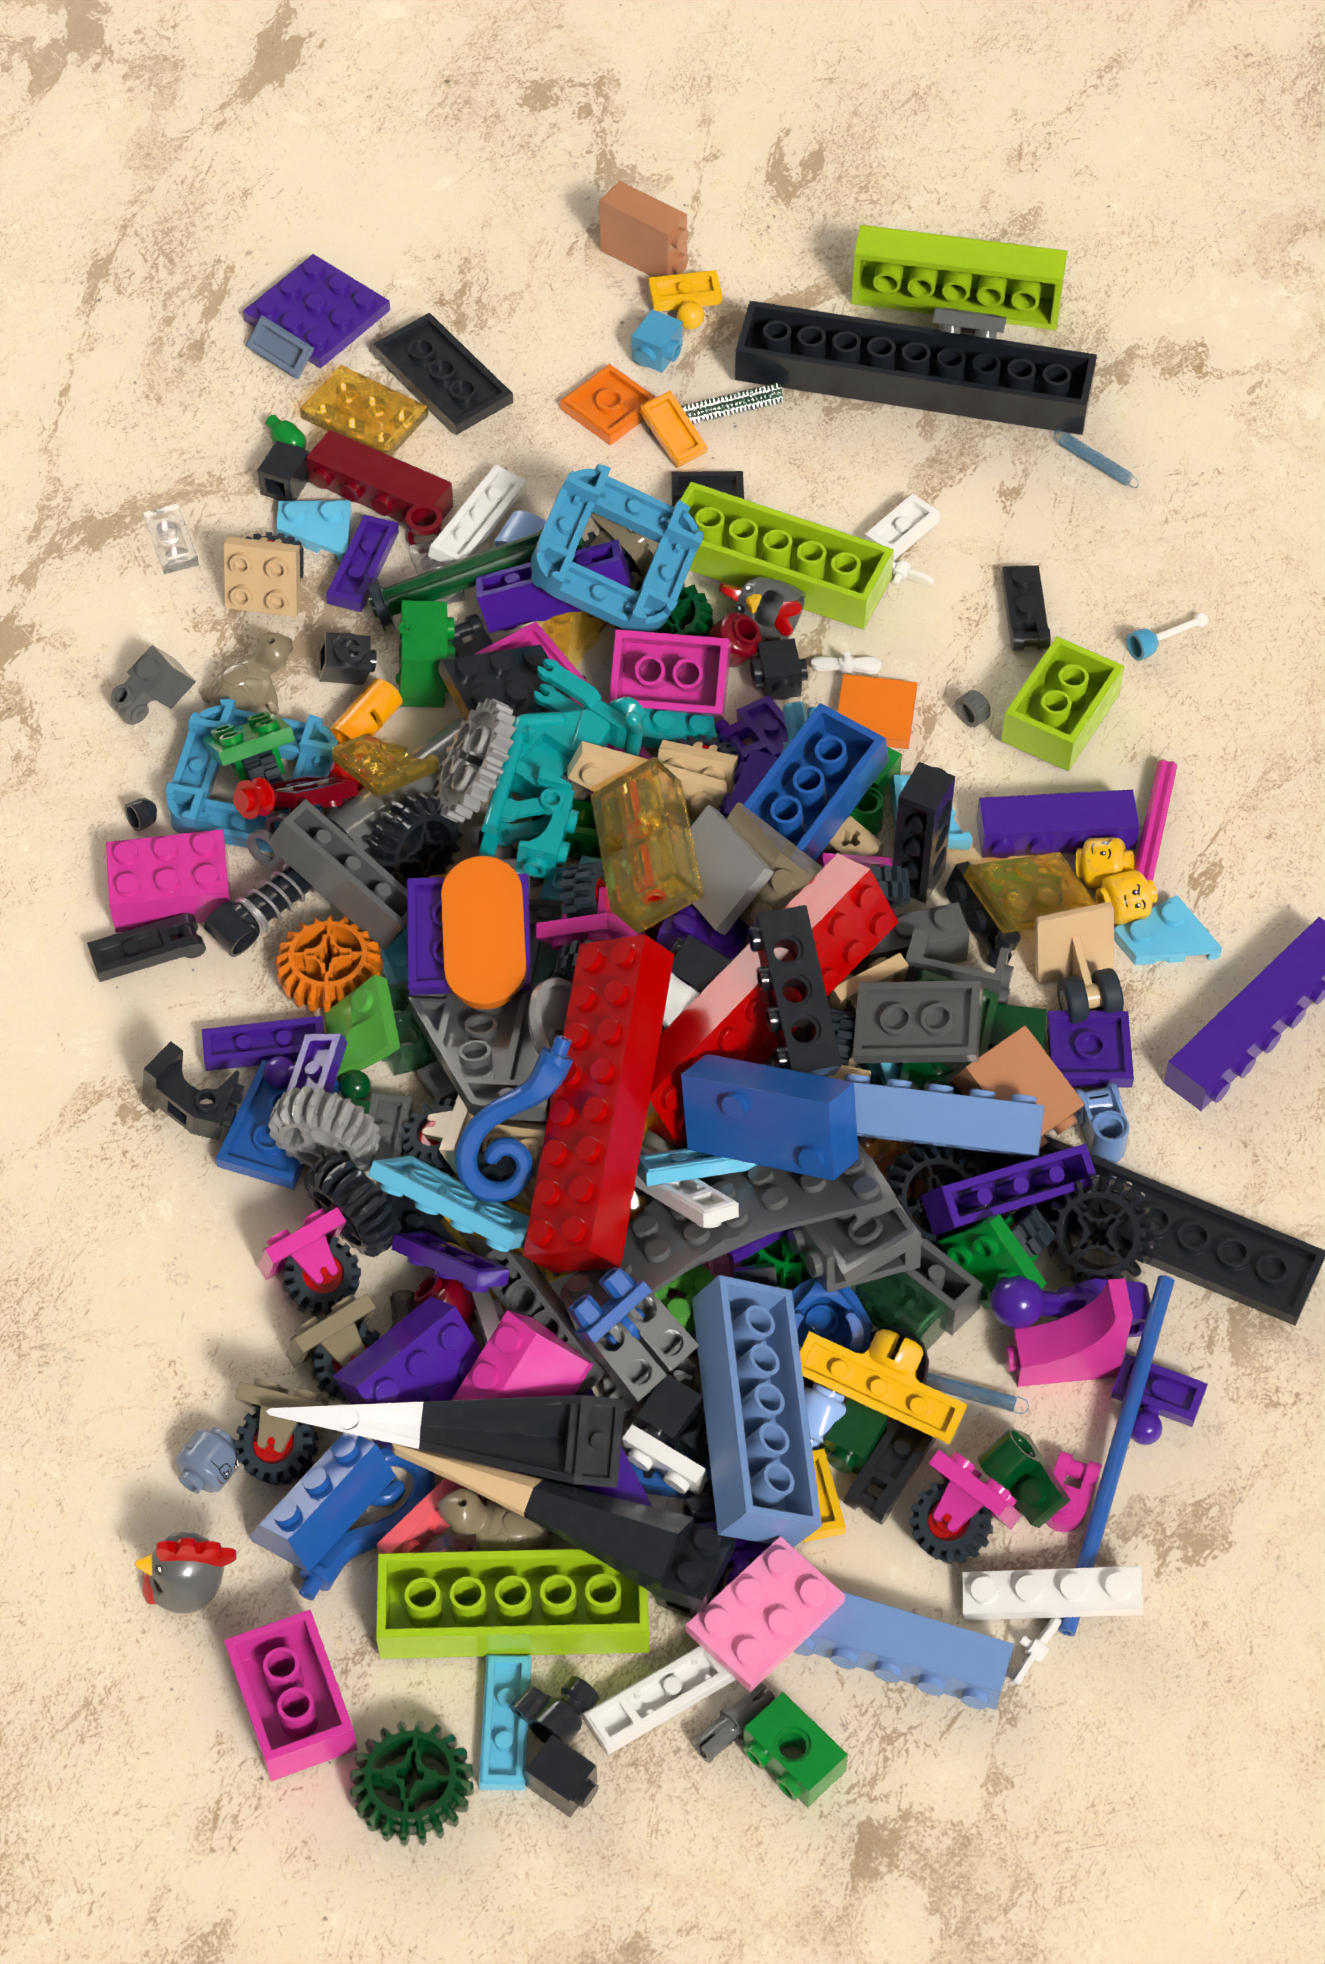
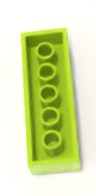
M860 224L854 252L851 304L933 315L936 307H945L1006 316L1005 324L1057 330L1068 250Z
M690 482L680 500L690 507L688 513L696 522L699 531L703 532L702 543L696 551L689 571L739 587L744 586L749 580L758 577L784 581L805 592L804 610L865 630L892 579L894 549L694 482Z
M582 1549L378 1554L376 1639L380 1659L486 1657V1654L532 1656L649 1653L648 1590Z

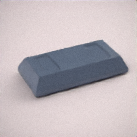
M261 315L245 345L297 379L301 376L314 352V347Z

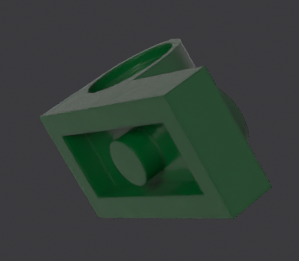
M1009 1428L977 1457L978 1463L985 1474L1009 1490L1012 1497L1017 1500V1505L1032 1526L1040 1528L1071 1501L1029 1434Z

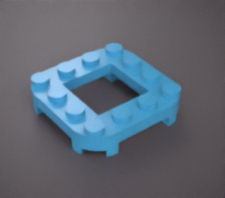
M597 464L595 469H582L576 472L572 470L556 497L531 557V580L533 584L542 588L551 596L624 630L654 632L666 623L678 603L677 599L694 556L702 543L703 532L699 531L696 522L688 513L690 507L687 504L678 500L675 507L615 480L608 476L611 467ZM592 512L658 543L639 592L572 562Z
M220 699L221 705L210 707L199 714L194 711L189 718V732L171 783L167 782L168 815L172 828L176 832L193 833L223 829L226 844L247 848V837L256 829L266 830L265 821L270 815H258L254 819H246L237 811L234 804L209 799L221 765L207 753L203 739L212 736L211 731L220 726L232 724L235 728L248 723L247 718L257 713L236 709L235 700ZM309 714L306 723L281 718L291 726L296 740L278 747L282 759L297 761L292 779L303 776L328 777L330 766L333 762L339 760L338 739L323 725V719ZM320 804L313 805L324 814L326 807H320ZM289 808L286 809V810L278 811V812H283V813H285V814H287V815L290 814V813H289ZM274 821L276 830L281 824L279 821ZM256 838L257 846L261 851L274 853L266 841Z

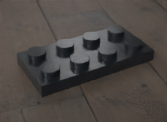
M430 312L373 344L374 354L456 435L513 403V393Z

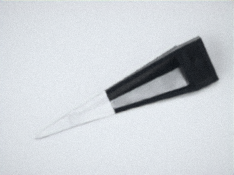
M569 1395L270 1408L266 1411L269 1415L570 1484L617 1488L625 1399Z

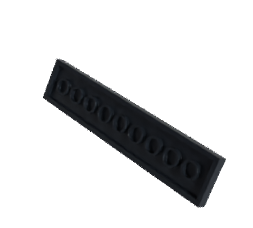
M1044 1135L1048 1143L1040 1148L1039 1157L1072 1148V1146ZM916 1143L915 1147L919 1146L923 1149L924 1146L928 1145ZM937 1146L938 1150L943 1148L952 1149L953 1157H966L963 1169H976L977 1171L973 1177L1035 1159L1024 1156H1015L1010 1159L1007 1154ZM1090 1154L1096 1175H1099L1101 1178L1102 1187H1105L1109 1176H1116V1190L1119 1191L1124 1183L1130 1182L1133 1186L1128 1197L1132 1199L1135 1195L1143 1192L1146 1197L1137 1204L1142 1211L1151 1206L1154 1208L1155 1212L1144 1218L1145 1224L1154 1222L1159 1225L1157 1231L1146 1233V1237L1154 1238L1158 1241L1156 1248L1143 1247V1250L1152 1257V1261L1148 1265L1296 1326L1325 1261V1250ZM1062 1196L1035 1204L1044 1219L1049 1215H1060L1050 1207V1204L1054 1200L1067 1204ZM1090 1198L1083 1201L1089 1209L1094 1208L1101 1215H1110L1120 1207L1114 1201L1105 1198ZM1073 1212L1069 1223V1232L1082 1237L1083 1227L1077 1220L1079 1216ZM1129 1216L1119 1228V1236L1125 1243L1124 1248L1128 1253L1134 1240L1133 1224ZM1114 1218L1112 1221L1106 1224L1103 1223L1098 1226L1097 1221H1094L1097 1230L1090 1241L1104 1238L1105 1242H1108L1109 1239L1106 1237V1232L1116 1219Z

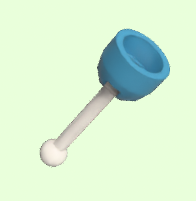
M1198 613L1193 620L1158 634L1146 628L1130 632L1126 637L1128 651L1137 661L1146 659L1157 651L1160 640L1195 626L1205 627L1208 624V616L1205 613Z

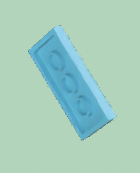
M411 1155L373 1161L368 1177L380 1182V1189L384 1192L398 1197L405 1195L416 1201L414 1206L417 1209L431 1215H438L439 1213L451 1219L450 1225L459 1231L470 1234L476 1232L486 1238L485 1243L496 1250L509 1252L511 1249L524 1248L529 1216L502 1202H488L474 1197L466 1190L461 1181Z

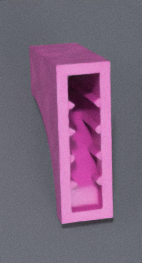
M1125 1278L1108 1280L1098 1297L1082 1309L1066 1317L1037 1326L1014 1329L1012 1344L1005 1347V1359L1008 1372L1015 1371L1017 1387L1115 1378L1118 1376L1133 1318Z

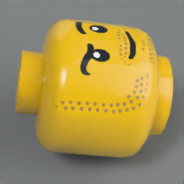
M1090 838L1085 841L1083 848L1077 849V878L1083 879L1085 885L1089 888H1101L1104 878L1134 870L1133 851H1126V846L1120 838Z
M1131 870L1104 878L1101 888L1096 890L1097 904L1110 902L1114 908V924L1121 925L1148 918L1152 911V903L1157 902V890L1152 880H1146L1141 872Z

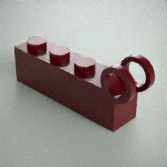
M330 429L306 457L309 482L320 489H327L343 496L353 503L356 502L366 506L382 516H388L406 524L410 530L408 533L410 549L417 554L428 555L430 545H418L414 538L416 535L427 536L431 534H436L438 537L442 532L443 519L454 507L452 482Z

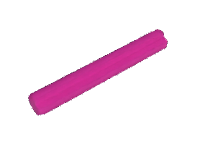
M1165 759L1158 761L1134 866V870L1141 872L1146 880L1152 881L1154 879L1177 771V764L1174 761H1166Z

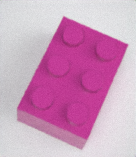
M616 629L609 703L614 699L630 697L638 701L646 709L725 719L731 654L730 640L727 638Z
M223 829L106 842L109 906L115 932L128 931L185 913L193 914L197 923H205L214 910L222 904L232 901L229 859Z
M311 1609L224 1640L228 1657L271 1782L358 1750L354 1729Z

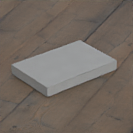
M709 804L661 864V868L716 931L723 935L729 931L774 874V871L718 809Z

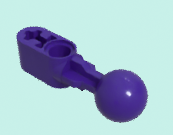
M1023 1276L1004 1277L992 1289L990 1307L993 1315L1001 1324L1013 1329H1022L1033 1325L1040 1316H1054L1060 1319L1082 1309L1099 1296L1108 1280L1090 1279L1082 1281L1074 1287L1061 1286L1056 1291H1043L1036 1282ZM1126 1281L1133 1315L1128 1337H1140L1151 1304L1149 1289L1145 1283Z

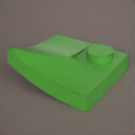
M372 976L334 1005L329 1012L324 1013L327 1034L341 1033L347 1041V1047L336 1079L342 1078L345 1073L351 1070L360 1071L401 1048L388 981L385 977Z

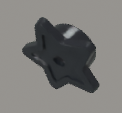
M705 1412L701 1413L697 1423L693 1424L687 1432L680 1435V1439L691 1452L690 1460L699 1465L710 1459L708 1445L704 1444V1440L707 1438Z

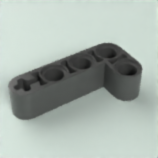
M494 1249L488 1253L485 1258L510 1269L507 1285L490 1287L508 1311L535 1318L551 1332L558 1325L557 1336L593 1363L592 1368L575 1395L593 1388L603 1377L605 1368L587 1347H583L581 1340L574 1333L576 1330L563 1301L533 1261L511 1251L502 1252ZM534 1294L535 1300L532 1307L529 1309L530 1298Z

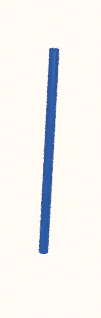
M1159 1275L1076 1568L1095 1567L1175 1282L1173 1278L1166 1275ZM1061 1617L1062 1622L1058 1631L1066 1636H1075L1080 1617Z

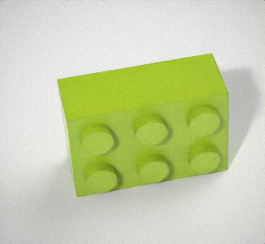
M1057 636L1006 710L1001 741L1066 771H1070L1120 695L1125 666Z

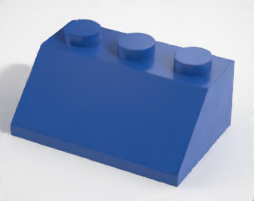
M344 1432L255 1528L249 1537L252 1542L309 1573L396 1476L376 1443L362 1436Z

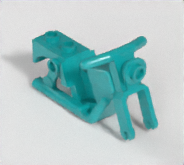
M544 659L543 665L546 668L538 666L537 674L541 680L552 685L541 684L539 690L542 693L534 690V700L538 705L546 707L552 712L521 714L516 717L512 726L516 727V730L510 737L514 742L507 752L510 756L509 759L503 762L502 769L504 772L496 778V788L493 789L481 832L485 833L478 856L495 857L498 844L509 846L515 841L535 838L531 841L519 842L515 872L528 873V875L553 881L557 865L565 866L570 842L564 841L567 832L574 834L579 816V811L572 809L575 791L572 790V784L561 778L567 774V766L582 741L606 748L609 743L616 748L625 749L624 753L639 757L644 733L643 720L646 713L642 705L630 697L614 699L609 705L601 701V695L595 687L560 666L557 661ZM553 686L557 687L564 693L568 694L569 696L580 702L584 706V708L576 702L569 699L568 697H566L565 695L558 692ZM513 792L525 800L516 801L512 799ZM543 815V817L535 821L517 824L507 823L513 822L518 818Z

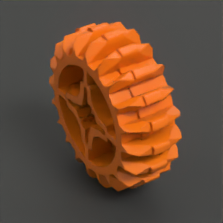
M331 913L327 921L320 922L314 916L312 924L309 926L299 922L297 927L298 933L288 931L286 942L280 943L278 948L279 955L276 956L275 960L276 970L278 971L277 980L281 987H283L287 999L294 998V1003L298 1008L308 1004V1009L312 1014L319 1008H324L325 1013L329 1012L334 1005L372 976H380L383 970L381 947L378 945V942H374L369 937L368 932L362 931L356 924L351 925L348 917L345 916L338 922L335 921Z

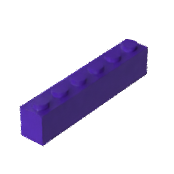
M1318 917L1168 1061L1163 1082L1166 1086L1200 1111L1212 1101L1218 1103L1227 1094L1231 1086L1230 1083L1237 1076L1244 1078L1255 1065L1256 1058L1263 1051L1267 1054L1274 1049L1281 1038V1033L1287 1027L1294 1029L1301 1022L1306 1014V1009L1312 1003L1318 1005L1324 1000L1325 920Z

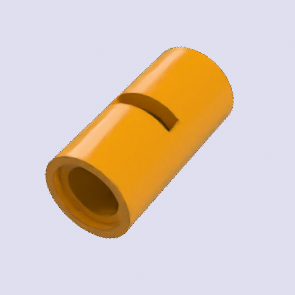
M374 679L330 727L329 730L338 739V750L348 755L353 747L363 744L373 735L375 736L400 708L403 700L398 690L392 684L383 679Z

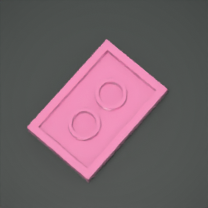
M780 1536L711 1600L703 1612H699L686 1624V1633L751 1692L845 1602V1594Z

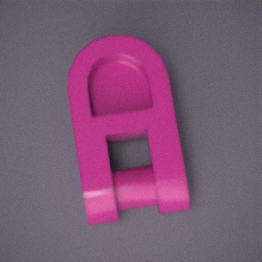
M1060 1451L1053 1473L1071 1501L1046 1522L1048 1527L1064 1533L1074 1531L1080 1527L1098 1482L1102 1464L1089 1461V1464L1074 1460L1073 1454ZM1070 1476L1082 1480L1080 1489L1064 1484L1066 1477Z

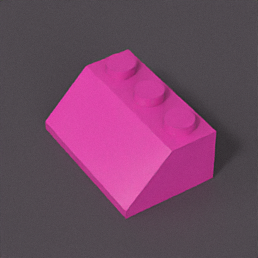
M507 1310L452 1400L575 1395L592 1368L593 1363L535 1318Z

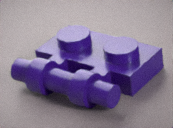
M769 695L737 709L738 722L729 725L726 720L722 719L715 724L719 742L727 741L730 743V748H736L737 754H739L738 765L741 761H747L752 749L780 757L784 749L783 742L788 741L784 713ZM751 737L754 743L746 746L743 739Z

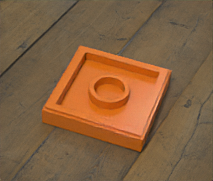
M609 364L561 399L560 409L611 446L644 421L643 416L639 412L640 406L656 397Z
M843 674L837 712L885 737L887 747L909 749L918 682Z

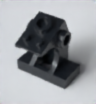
M170 1041L143 1069L142 1104L154 1113L160 1108L191 1134L219 1140L223 1128H230L235 1119L238 1105L233 1104V1102L241 1104L243 1099L244 1086L239 1084L240 1072L236 1070L217 1089L206 1088L198 1090L184 1079L182 1072L183 1050ZM204 1099H209L213 1101V1103L200 1104V1101Z

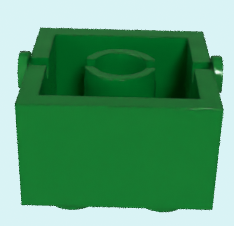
M402 600L401 621L398 626L400 633L399 673L395 677L403 700L400 707L444 708L445 693L450 692L437 669L442 659L455 658V646H453L452 641H448L454 640V617H447V602Z

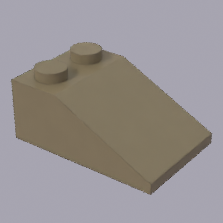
M736 803L727 818L728 822L774 871L771 878L739 917L748 926L752 927L757 913L784 909L823 867L743 804Z

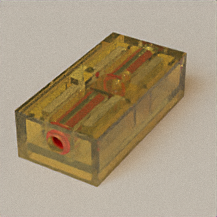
M656 757L649 759L591 794L610 910L640 934L704 897L682 782Z

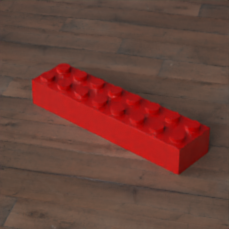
M839 853L785 906V908L807 905L827 996L899 923L871 869ZM749 944L660 1035L645 1125L649 1131L679 1149L687 1143L681 1074L707 1054L763 1064L774 1052V1048L778 1047L775 1031L769 1032L766 1023L765 1008L770 1007L767 992H761L757 982L756 970L757 967H761L758 952L751 951ZM786 948L774 949L776 958L781 962L788 963L793 961L792 953ZM793 987L782 989L783 995L788 1001L793 1003L802 1001V996L797 989ZM797 1027L792 1028L791 1033H793Z
M646 934L579 944L563 1037L572 1041L567 1055L573 1058L574 1061L565 1080L551 1097L522 1255L553 1273L612 1269L614 1267L621 1268L674 960L672 952Z

